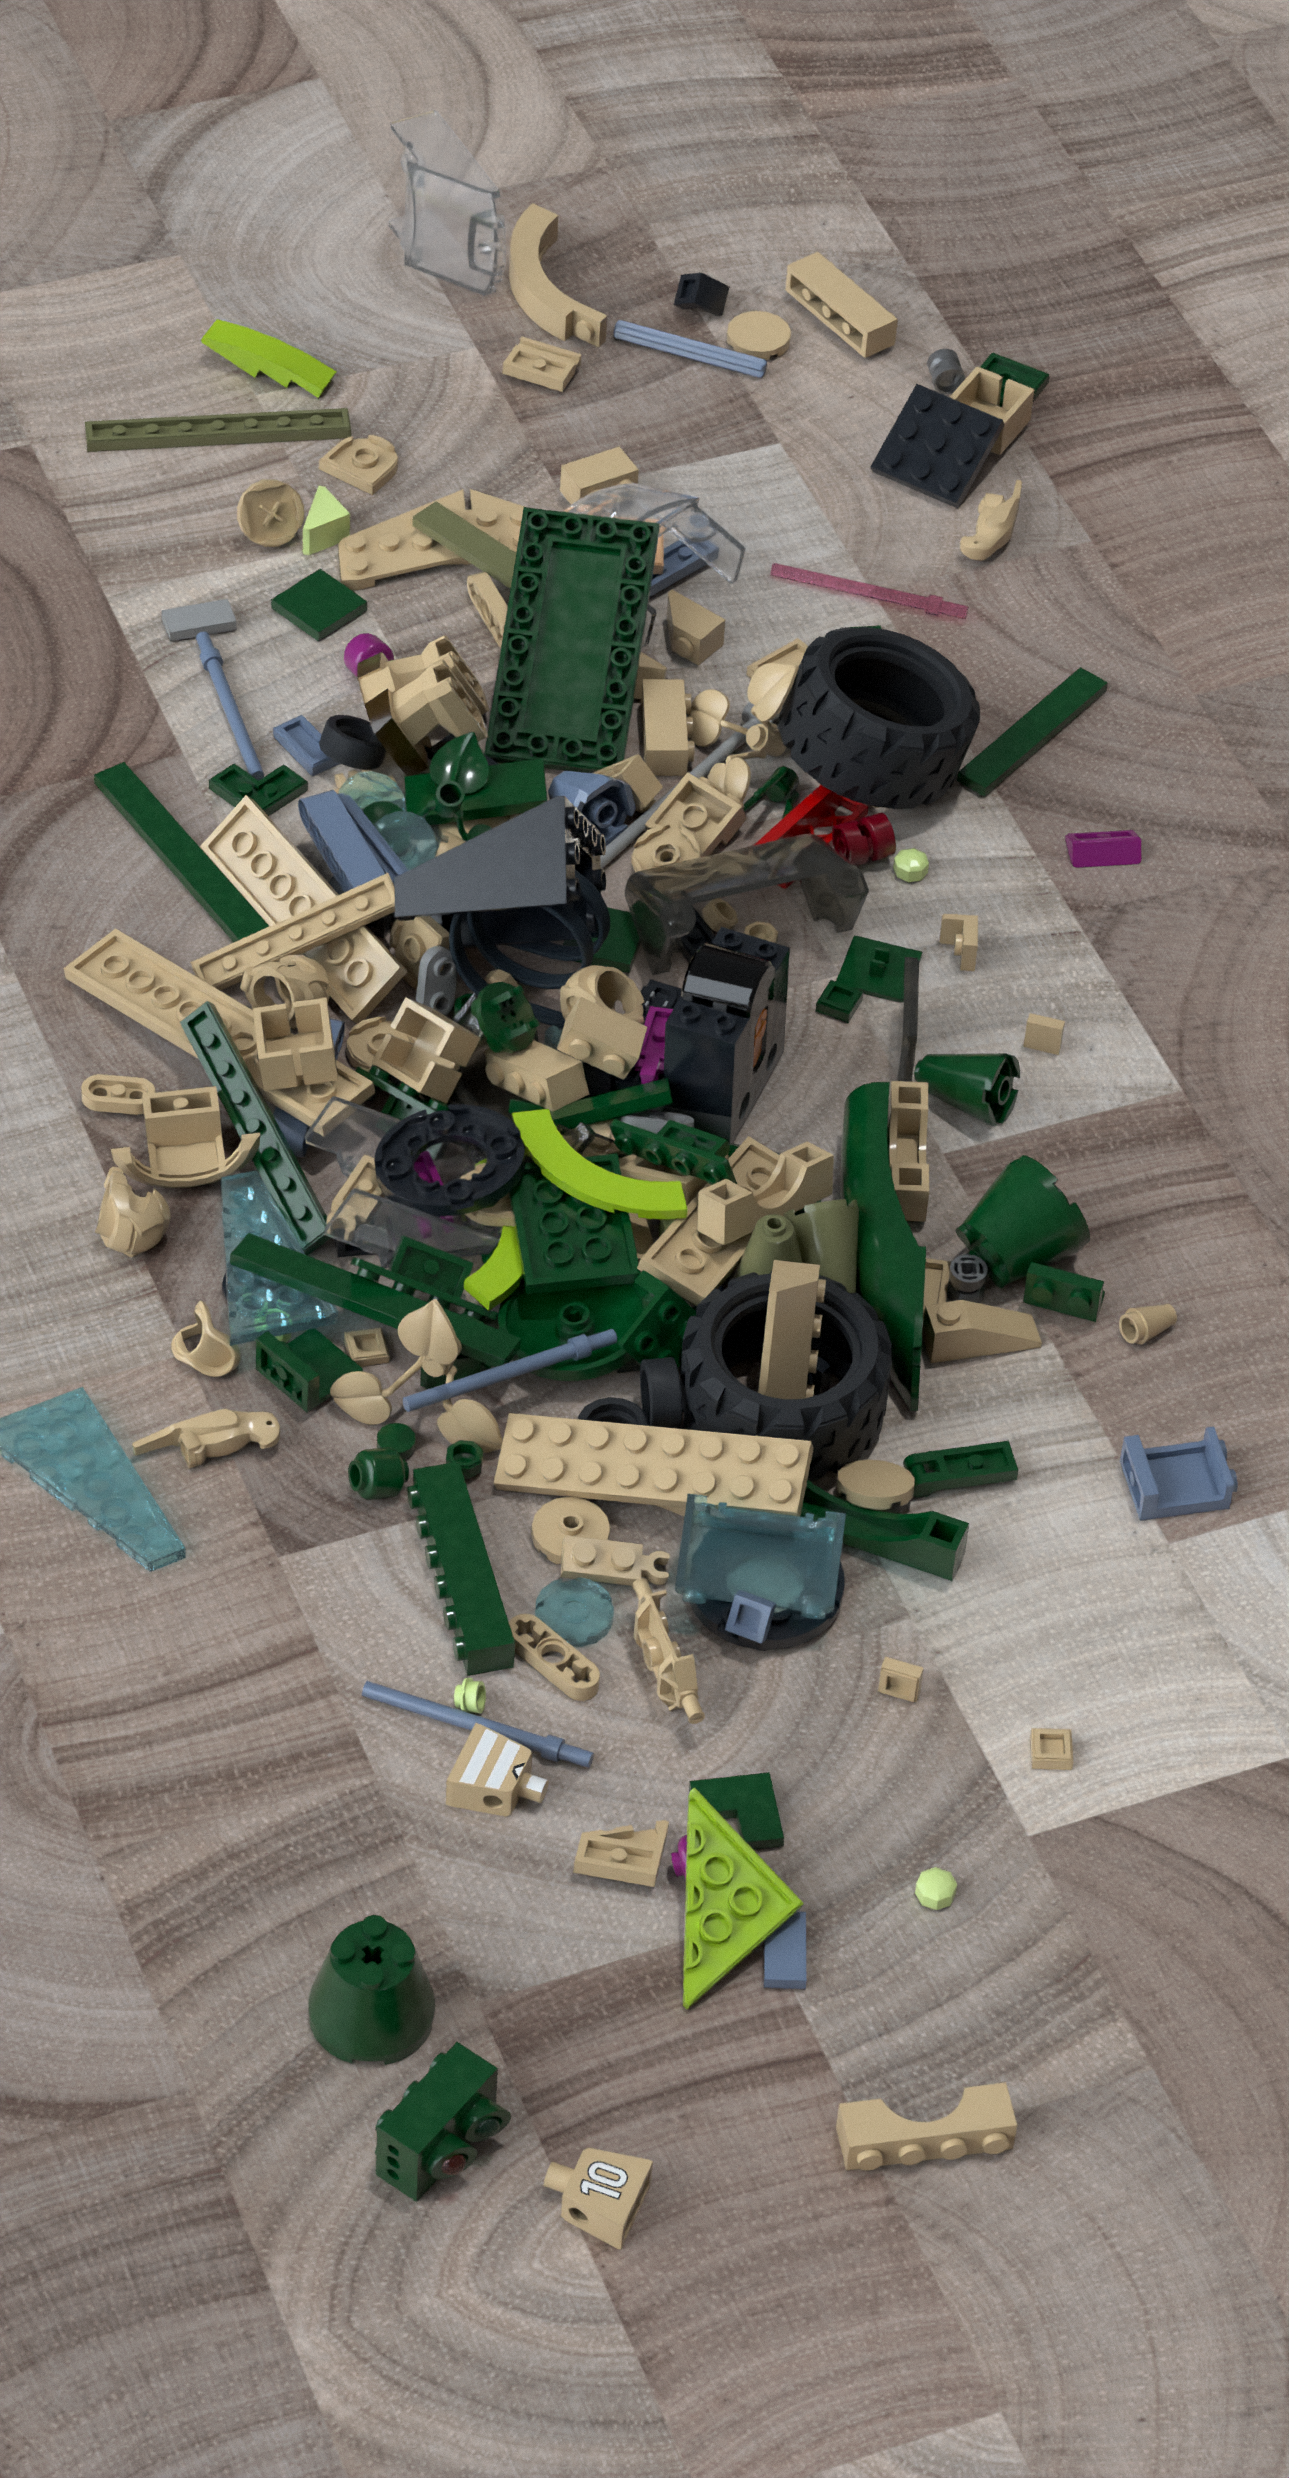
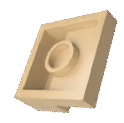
M687 772L645 823L647 830L659 825L670 824V827L679 828V826L687 828L696 836L702 850L703 864L720 842L724 845L729 842L747 818L743 810L744 804L736 796L730 793L725 796L717 791L716 786L707 778L701 776L698 779Z

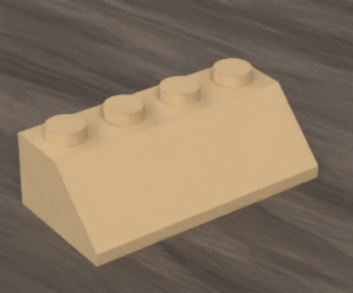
M774 1260L758 1391L762 1395L779 1399H803L813 1397L815 1385H808L807 1380L808 1373H816L818 1350H812L811 1343L812 1337L820 1338L822 1315L815 1314L816 1302L824 1303L826 1280L819 1279L820 1265Z

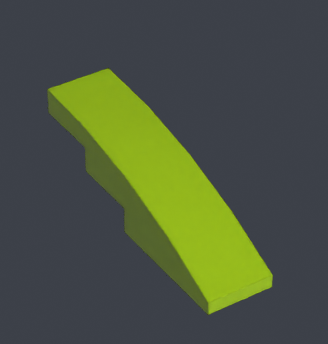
M216 319L200 341L254 378L262 371L286 388L293 381L317 398L320 397L337 372L309 354L279 339L248 327Z

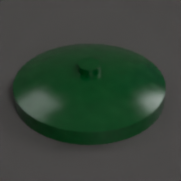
M523 1277L517 1289L501 1302L498 1324L499 1330L521 1338L520 1349L512 1358L513 1361L567 1344L568 1339L582 1334L588 1337L613 1329L617 1336L616 1344L592 1351L591 1356L577 1361L571 1358L530 1372L551 1380L581 1381L613 1372L632 1359L618 1343L648 1306V1303L641 1298L645 1291L636 1283L527 1294Z

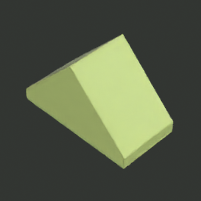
M318 486L303 527V554L311 555L337 545L341 539L350 535V513L323 486Z

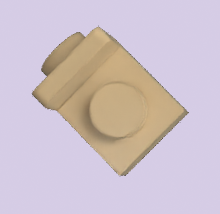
M943 914L939 942L941 944L954 945V955L960 956V970L975 971L978 949V916Z

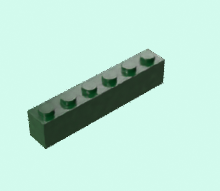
M459 1461L413 1469V1485L407 1486L410 1508L417 1509L419 1516H416L419 1538H426L428 1546H425L428 1568L436 1570L437 1576H434L435 1591L438 1600H445L446 1607H443L444 1621L447 1630H454L455 1637L452 1639L456 1661H463L467 1676L514 1668V1637Z

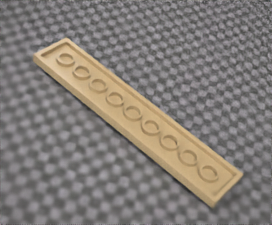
M116 928L64 968L67 980L196 1058L198 1057L179 1022L206 1001L213 1003L264 1099L323 1135L375 1093L374 1083L337 1060L338 1080L305 1085L304 1080L297 1081L298 1086L264 1091L258 1059L253 1010Z

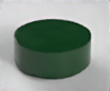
M391 1423L379 1430L377 1434V1448L391 1447L398 1451L404 1460L413 1455L416 1436L409 1426L401 1423Z

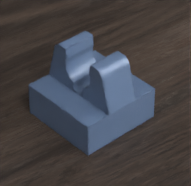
M739 1590L734 1596L725 1630L762 1644L767 1639L777 1603Z

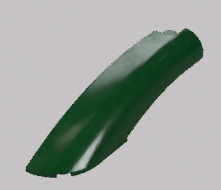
M872 1082L855 1088L845 1100L841 1149L840 1199H846L847 1207L852 1200H857L859 1208L856 1293L875 1309L878 1321H882L885 1324L891 1341L892 1365L890 1380L910 1411H918L926 1246H918L905 1219L895 1191L889 1165L887 1132L890 1082Z

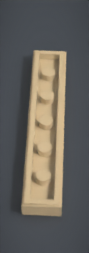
M386 873L190 962L196 977L221 991L241 982L247 967L255 968L260 964L278 962L280 958L287 955H300L395 912V886L389 873Z

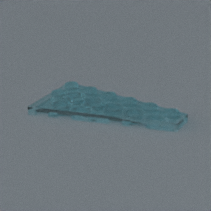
M257 1170L221 1177L230 1346L256 1341L257 1337L267 1331L273 1336H281L337 1324L339 1311L334 1304L230 1264L231 1252L248 1233L302 1254L305 1253Z
M83 1387L0 1418L1 1456L11 1464L16 1462L29 1472L31 1480L71 1511L76 1509L88 1519V1524L97 1531L102 1529L115 1539L117 1547L149 1572L186 1558L185 1546Z

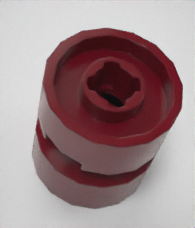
M884 813L863 817L860 822L852 820L837 824L832 829L835 854L845 869L866 864L868 859L878 861L892 857L896 852L894 830Z

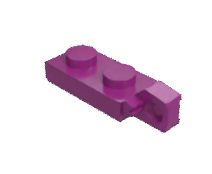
M649 1007L644 1023L647 1026L639 1059L635 1063V1071H641V1084L659 1080V1074L664 1075L665 1023L673 1009Z

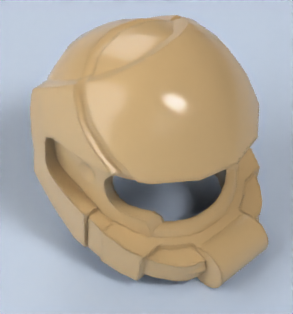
M287 955L280 958L278 962H269L268 964H260L255 968L247 967L245 969L240 988L245 992L252 1006L251 1010L258 1007L277 1005L264 991L266 977L272 976L275 979L279 995L284 1003H286L290 1028H297L293 1002L326 997L328 1004L330 999L327 973L323 966L314 959L301 955Z
M594 965L582 968L575 972L568 979L567 983L561 987L560 1006L565 1020L581 996L614 1012L615 1002L619 1000L625 1013L618 1014L642 1025L644 1024L642 1004L645 1001L641 992L632 979L614 967Z
M119 1167L110 1168L104 1182L105 1192L95 1233L101 1235L106 1247L124 1253L129 1257H134L150 1250L161 1240L169 1227L171 1219L170 1208L164 1197L155 1188L152 1193L147 1192L145 1197L135 1195L132 1187L127 1184V1179L123 1175L122 1169Z

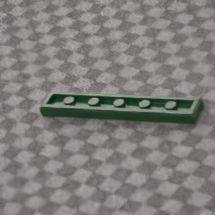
M1081 667L1078 668L958 772L957 781L985 797L1107 691L1108 682Z

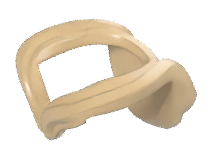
M199 1301L194 1310L197 1323L184 1327L173 1337L171 1342L172 1353L177 1360L189 1365L202 1374L220 1377L232 1372L240 1364V1349L230 1336L213 1327L207 1304L204 1301ZM202 1333L197 1347L191 1352L188 1351L183 1340Z

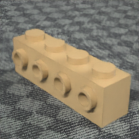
M815 252L787 265L786 291L864 358L895 345L898 319L819 252Z

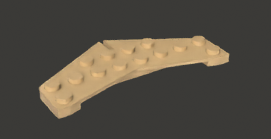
M463 489L435 500L506 547L517 552L523 508L525 506L470 489L471 510H466ZM435 501L341 539L338 545L340 580L350 590L374 587L375 580L439 565L471 563L412 526L413 516Z

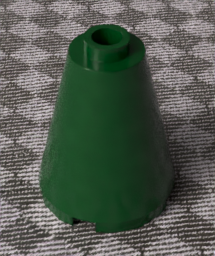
M1007 1053L927 1054L923 1060L917 1062L914 1070V1079L917 1082L928 1083V1093L988 1125L997 1126L996 1122L1003 1124L1008 1119L1019 1091L1012 1089L1014 1077L1020 1078L1019 1061L1014 1055Z

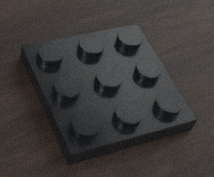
M916 384L870 467L873 473L959 509L1005 424L1000 418Z

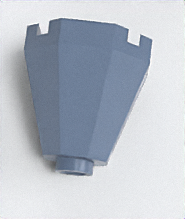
M564 771L553 778L548 790L549 799L565 795L595 825L600 834L604 835L606 846L627 829L628 825L624 821L627 815L632 817L636 809L631 786L622 780L602 774Z

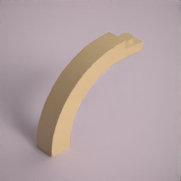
M532 203L518 219L510 241L509 279L515 299L529 318L551 335L563 341H566L573 335L600 347L606 341L607 315L570 298L547 278L540 262L547 250L558 239L559 215Z

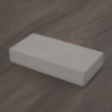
M228 599L161 610L162 621L170 641L193 638L203 631L210 635L236 630V619Z

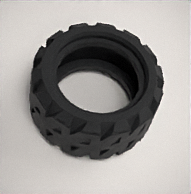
M844 627L829 631L825 637L819 636L806 648L792 688L779 714V720L781 721L779 732L784 746L791 749V758L805 773H808L822 786L858 803L891 809L916 808L920 804L928 805L945 795L949 787H952L980 722V705L976 700L975 690L965 675L952 662L930 646L907 635L886 629Z
M772 1271L770 1274L763 1275L753 1272L732 1279L728 1282L727 1289L721 1292L716 1288L697 1305L696 1316H690L683 1335L680 1370L682 1412H684V1425L686 1429L811 1441L813 1453L807 1479L809 1481L822 1478L829 1470L838 1473L844 1465L859 1460L863 1451L869 1450L881 1432L883 1419L886 1414L892 1365L891 1341L885 1324L882 1321H878L875 1309L858 1293H848L842 1283L819 1275V1279L826 1280L824 1303L816 1302L815 1314L822 1315L820 1338L812 1337L811 1349L818 1350V1355L832 1364L831 1372L840 1382L830 1390L813 1397L803 1399L769 1397L743 1385L732 1375L730 1370L743 1360L763 1353Z

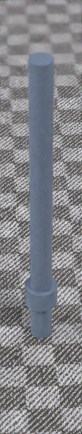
M205 631L200 632L196 635V640L201 650L200 660L204 669L210 673L247 770L251 776L259 781L264 777V772L222 669L223 659L219 650L213 646L209 634Z
M613 1329L588 1337L582 1334L568 1339L567 1344L403 1397V1405L407 1412H411L571 1358L577 1361L591 1356L592 1351L616 1344L617 1336Z
M366 1681L363 1687L362 1696L470 1731H472L475 1723L482 1724L530 1750L540 1752L542 1758L554 1762L562 1759L590 1768L594 1758L593 1752L565 1744V1739L548 1734L547 1737H543L370 1681Z

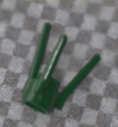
M786 766L778 767L754 795L744 803V812L749 810L764 795H767L774 802L787 801L782 816L783 819L793 810L795 802L800 797L799 793L795 790L799 785L797 774Z

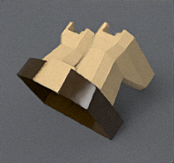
M446 635L430 642L420 655L388 661L381 652L358 663L357 679L373 732L406 776L418 775L429 768L426 752L432 747L429 734L439 725L455 737L470 732L475 733L478 742L488 737L482 717L483 714L490 711L485 693L476 676Z

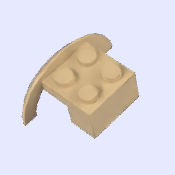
M216 1086L142 1094L150 1168L135 1159L130 1151V1147L111 1149L115 1164L133 1180L163 1188H191L220 1181L243 1169L255 1156L260 1146V1133L241 1135V1142L238 1148L225 1160Z

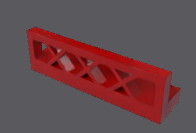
M820 784L753 845L751 871L781 888L787 889L833 846L832 832L830 834L815 835L814 830L817 827H832L833 829L834 825L852 820L860 822L861 818L868 814V806L840 796ZM843 806L853 813L851 815L835 816L834 811ZM811 845L812 847L809 853L794 854L793 851L796 846ZM775 865H791V870L785 875L773 869Z

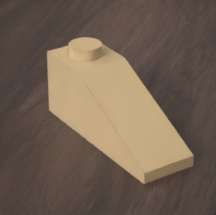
M966 1300L925 1305L922 1338L931 1363L1041 1348L1042 1342L1032 1314Z

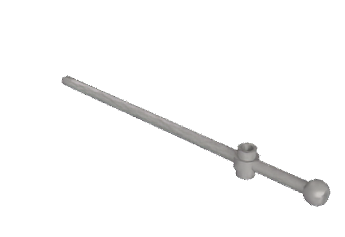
M750 702L744 707L742 712V720L746 722L742 727L747 729L754 725L762 724L751 713L754 705ZM777 714L772 720L769 721L773 724H776L777 729H779V724L781 722L779 720V714ZM735 732L696 766L690 774L698 779L701 776L706 777L715 764L722 763L746 741V735ZM678 783L606 846L605 855L601 856V869L646 830L645 823Z

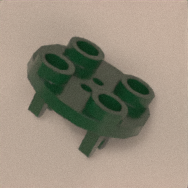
M502 981L491 983L479 992L478 998L471 1003L472 1014L477 1018L480 1029L487 1038L489 1048L495 1053L503 1051L515 1053L526 1049L534 1039L536 1027L540 1025L538 1019H535L530 1003L523 994L524 990L521 985L514 987Z

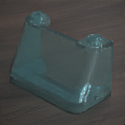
M687 1494L675 1591L683 1595L682 1600L685 1602L704 1604L706 1599L733 1602L735 1594L742 1590L777 1603L775 1608L801 1611V1615L804 1617L824 1619L825 1613L834 1611L846 1514L826 1511L825 1518H818L817 1521H814V1514L806 1513V1517L727 1508V1503L719 1502V1508L715 1509V1505L707 1503V1496Z

